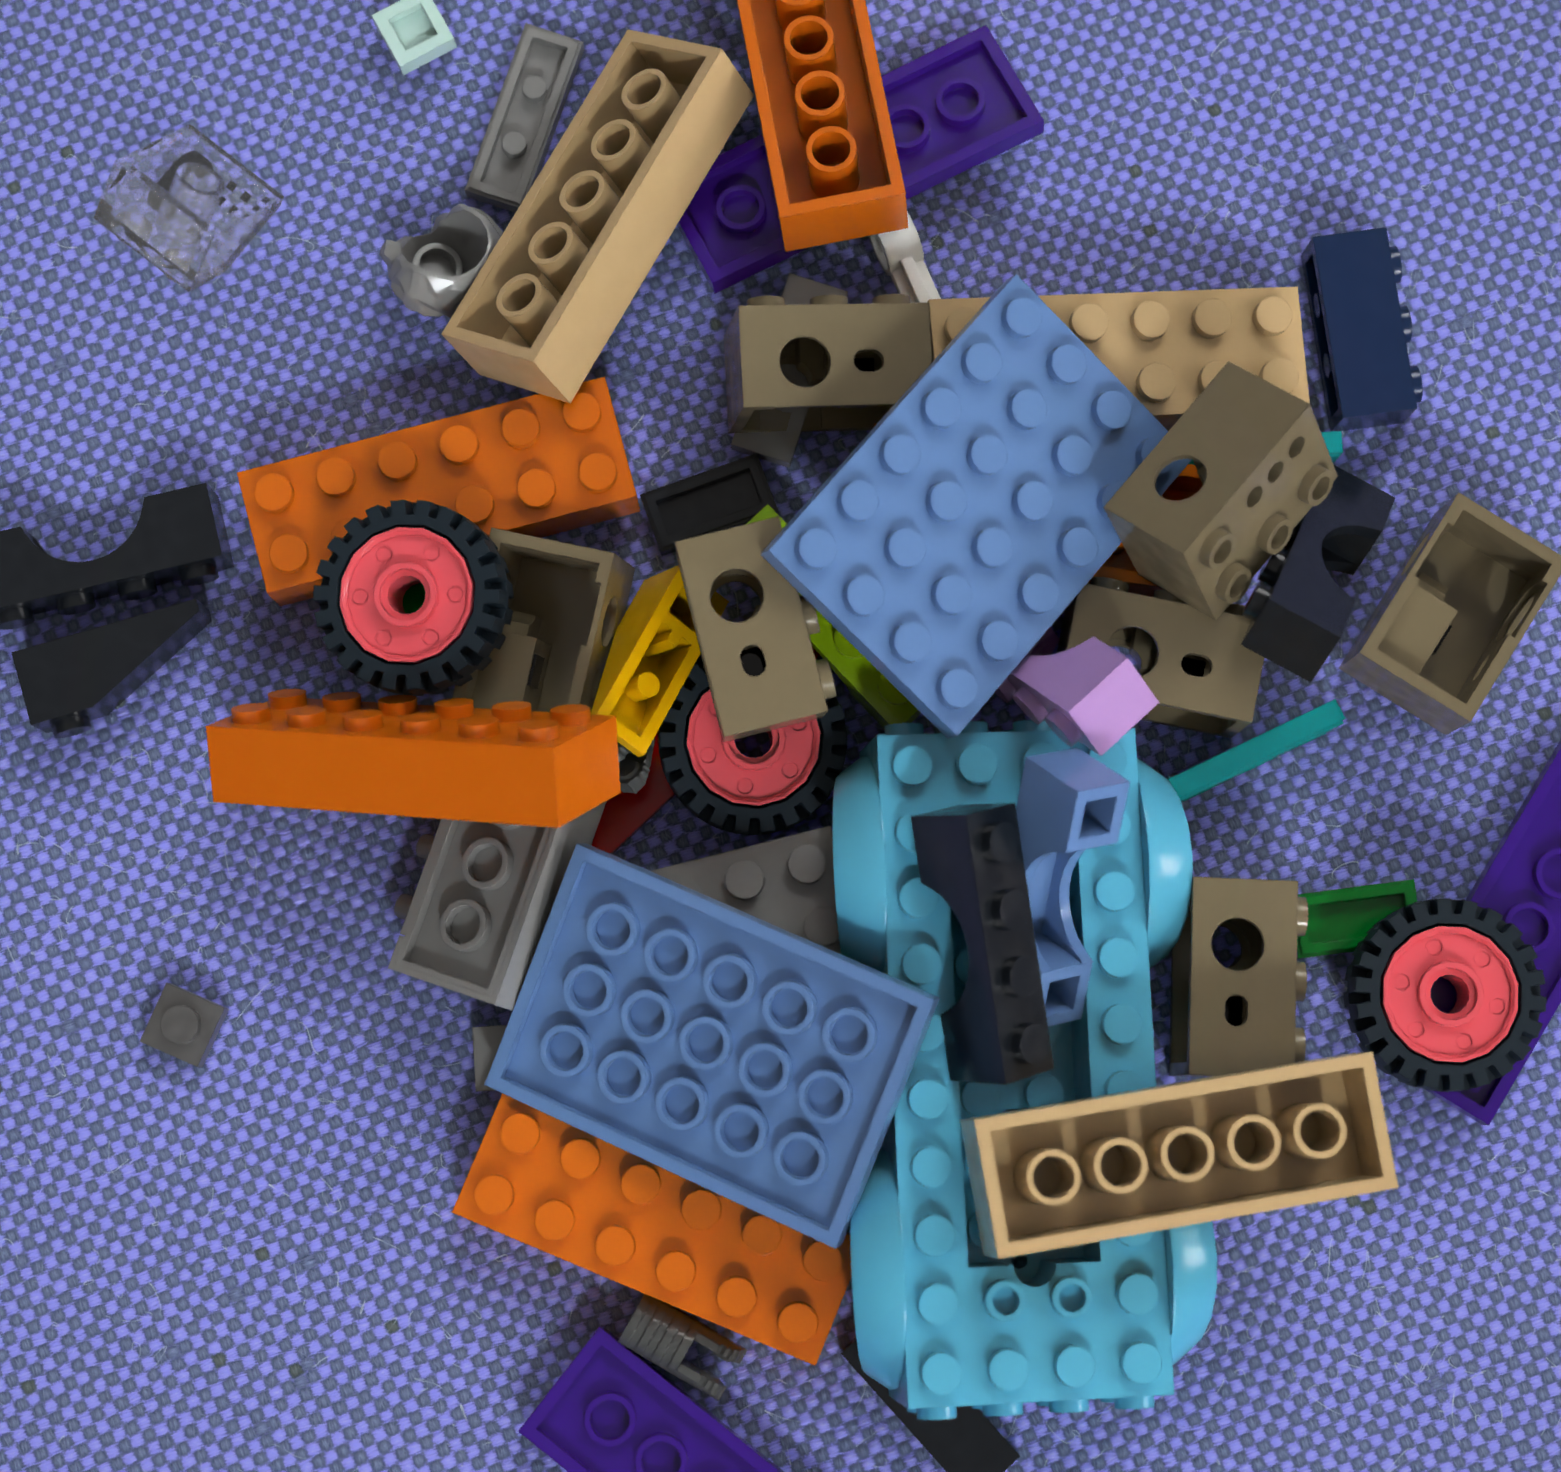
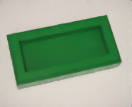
M1414 879L1298 894V897H1306L1308 925L1305 936H1297V959L1354 952L1358 943L1364 940L1367 932L1377 922L1404 906L1418 902Z

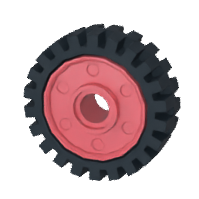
M407 500L391 501V506L387 508L377 505L365 510L368 517L363 520L354 517L344 526L348 533L343 538L334 536L327 546L333 553L329 561L320 560L316 572L323 578L321 586L314 585L313 600L320 604V611L314 612L317 626L324 630L326 636L322 637V640L327 649L338 657L337 662L357 678L391 693L424 696V694L437 695L448 692L449 687L453 685L462 686L473 679L471 674L475 670L483 671L492 662V659L489 657L490 653L494 648L500 650L506 639V636L502 634L504 625H511L513 610L508 607L509 599L514 598L513 584L507 580L506 573H509V569L505 559L498 553V547L491 538L476 524L444 506L422 500H417L416 503ZM422 583L425 589V600L422 606L416 612L406 614L403 608V597L406 591L411 586Z
M702 661L692 668L659 728L658 743L663 772L671 789L682 804L696 817L713 827L742 835H764L788 829L812 815L826 801L834 789L835 779L842 772L847 750V731L842 706L836 697L825 699L828 712L823 718L767 731L771 741L769 751L757 758L747 757L736 748L734 740L723 742Z
M1450 898L1420 901L1404 906L1387 915L1367 932L1364 940L1358 943L1352 954L1354 956L1353 962L1347 966L1344 979L1348 981L1347 991L1343 993L1344 1007H1348L1350 1019H1347L1351 1032L1356 1033L1360 1040L1359 1047L1363 1052L1373 1051L1374 1061L1376 1062L1375 1066L1384 1073L1394 1076L1398 1081L1409 1086L1441 1092L1463 1091L1489 1084L1492 1080L1506 1075L1514 1069L1512 1066L1517 1061L1523 1060L1532 1049L1528 1045L1533 1038L1538 1037L1543 1025L1538 1022L1541 1012L1546 1011V997L1541 996L1540 985L1546 984L1543 970L1536 969L1533 960L1537 958V955L1531 944L1525 945L1520 937L1523 933L1513 923H1505L1501 919L1503 915L1493 909L1481 908L1478 906V903L1467 900H1451ZM1439 977L1449 980L1457 993L1455 1006L1448 1013L1440 1011L1431 999V988Z

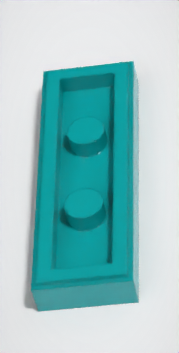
M1334 699L1183 771L1168 780L1179 796L1181 803L1334 730L1342 725L1343 720L1346 718L1337 700Z

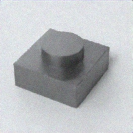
M166 983L139 1042L196 1067H203L229 1009L174 984Z

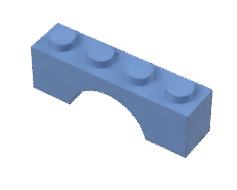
M1079 748L1026 757L1016 806L1048 1027L1078 1020L1082 1017L1093 960L1083 947L1073 924L1069 900L1071 876L1077 860L1086 849L1118 843L1130 781Z

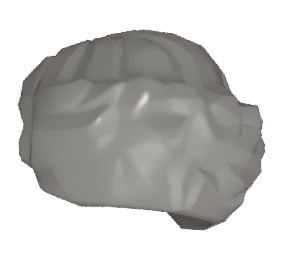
M458 204L449 213L439 215L435 219L432 231L427 234L415 237L404 236L397 241L387 239L383 243L379 255L387 265L391 288L405 307L423 316L440 317L445 315L451 318L502 236L503 231L484 211L468 207L465 204Z

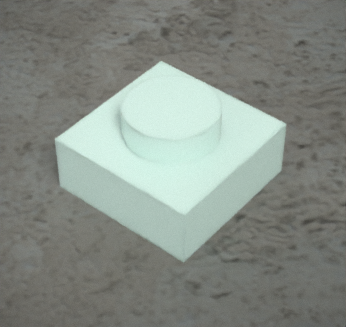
M400 0L372 15L375 26L403 75L457 48L455 39L433 0Z

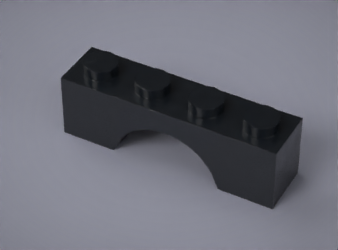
M1335 465L1338 477L1334 480L1330 493L1322 503L1312 506L1296 525L1286 546L1279 553L1271 555L1265 562L1257 578L1260 582L1251 594L1241 614L1251 620L1241 645L1309 682L1313 680L1340 640L1355 600L1338 586L1327 570L1354 575L1383 531L1395 497Z
M207 483L144 497L139 521L130 537L110 554L85 562L65 561L48 555L39 541L22 527L0 531V629H14L30 625L35 621L34 614L55 609L58 610L60 615L83 613L96 607L95 600L118 594L121 600L146 598L158 592L156 585L181 580V584L184 586H194L218 579L219 570L234 567L219 496Z
M1015 803L957 805L912 816L911 821L920 881L937 892L951 907L963 930L968 950V977L964 991L958 1002L948 1011L941 1014L950 1080L1007 1085L1054 1069Z

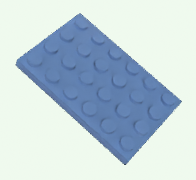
M1015 274L998 288L761 552V555L946 738L956 737L1122 543L1103 507L1167 434L1168 430L1033 290ZM1192 459L1176 460L1162 469L1156 480V491L1160 496H1162Z
M577 843L484 1085L836 1249L843 1244L850 1226V1219L860 1201L940 997L592 845Z

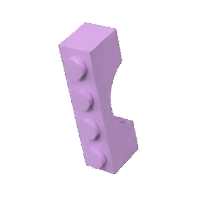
M1050 627L994 693L1006 703L1013 698L1021 710L1036 724H1040L1045 720L1053 732L1068 746L1072 747L1079 741L1099 756H1102L1148 714L1159 701L1128 657L1094 636L1071 649L1052 654L1060 639Z

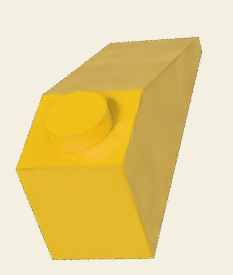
M679 565L643 581L615 631L591 710L593 715L616 716L618 743L637 757L644 756L701 653ZM715 591L711 604L715 612L721 617L729 601Z

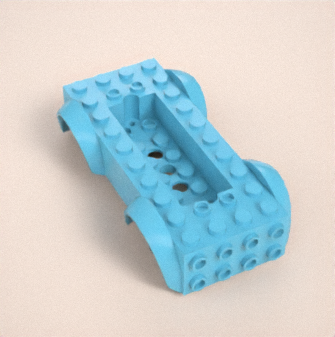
M1032 720L1013 722V729L1001 732H988L987 722L970 721L958 736L946 738L942 733L924 734L923 724L920 723L884 726L885 733L875 735L859 752L860 758L842 771L835 779L832 838L835 902L841 955L940 997L860 1201L850 1219L853 1310L861 1367L865 1374L888 1388L889 1397L906 1407L907 1412L917 1413V1419L920 1420L957 1418V1406H972V1409L983 1410L984 1416H1015L1023 1414V1403L1036 1402L1038 1406H1049V1412L1054 1413L1089 1411V1399H1100V1402L1114 1403V1408L1117 1409L1155 1407L1154 1396L1174 1395L1173 1365L1203 1338L1212 1317L1217 1290V1251L1212 1221L1002 1259L984 1256L960 1120L1001 1113L1008 1109L1020 1110L1156 1086L1149 969L1168 956L1179 940L1188 916L1192 892L1193 854L1189 826L1181 800L1168 779L1137 758L1135 728H1131L1107 752L1099 756L1079 741L1072 747L1068 746L1053 732L1045 720L1040 724H1036ZM1079 748L1130 781L1118 843L1086 849L1077 860L1071 876L1069 900L1073 924L1083 947L1093 960L1082 1017L1078 1020L1048 1027L1054 1069L1007 1085L951 1081L941 1014L952 1008L964 991L968 977V950L963 930L951 907L937 892L920 881L911 817L957 805L1015 803L1016 807L1026 757Z

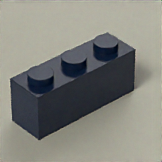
M1386 227L1312 237L1303 251L1301 259L1330 431H1348L1404 423L1417 409V403L1421 402L1423 388L1420 371L1416 365L1410 366L1406 343H1410L1412 339V321L1408 307L1400 306L1396 286L1402 278V263L1399 250L1396 246H1389Z

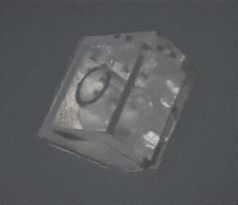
M189 124L115 160L94 219L116 235L123 244L130 246L161 270L168 279L190 292L226 272L281 206L284 196Z

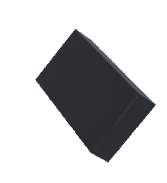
M757 453L640 494L661 556L675 552V542L745 525L767 504L778 514L776 503Z

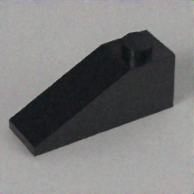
M193 599L11 652L30 724L46 733L53 732L54 738L70 737L90 730L92 728L91 720L108 716L212 622L209 609L197 599Z

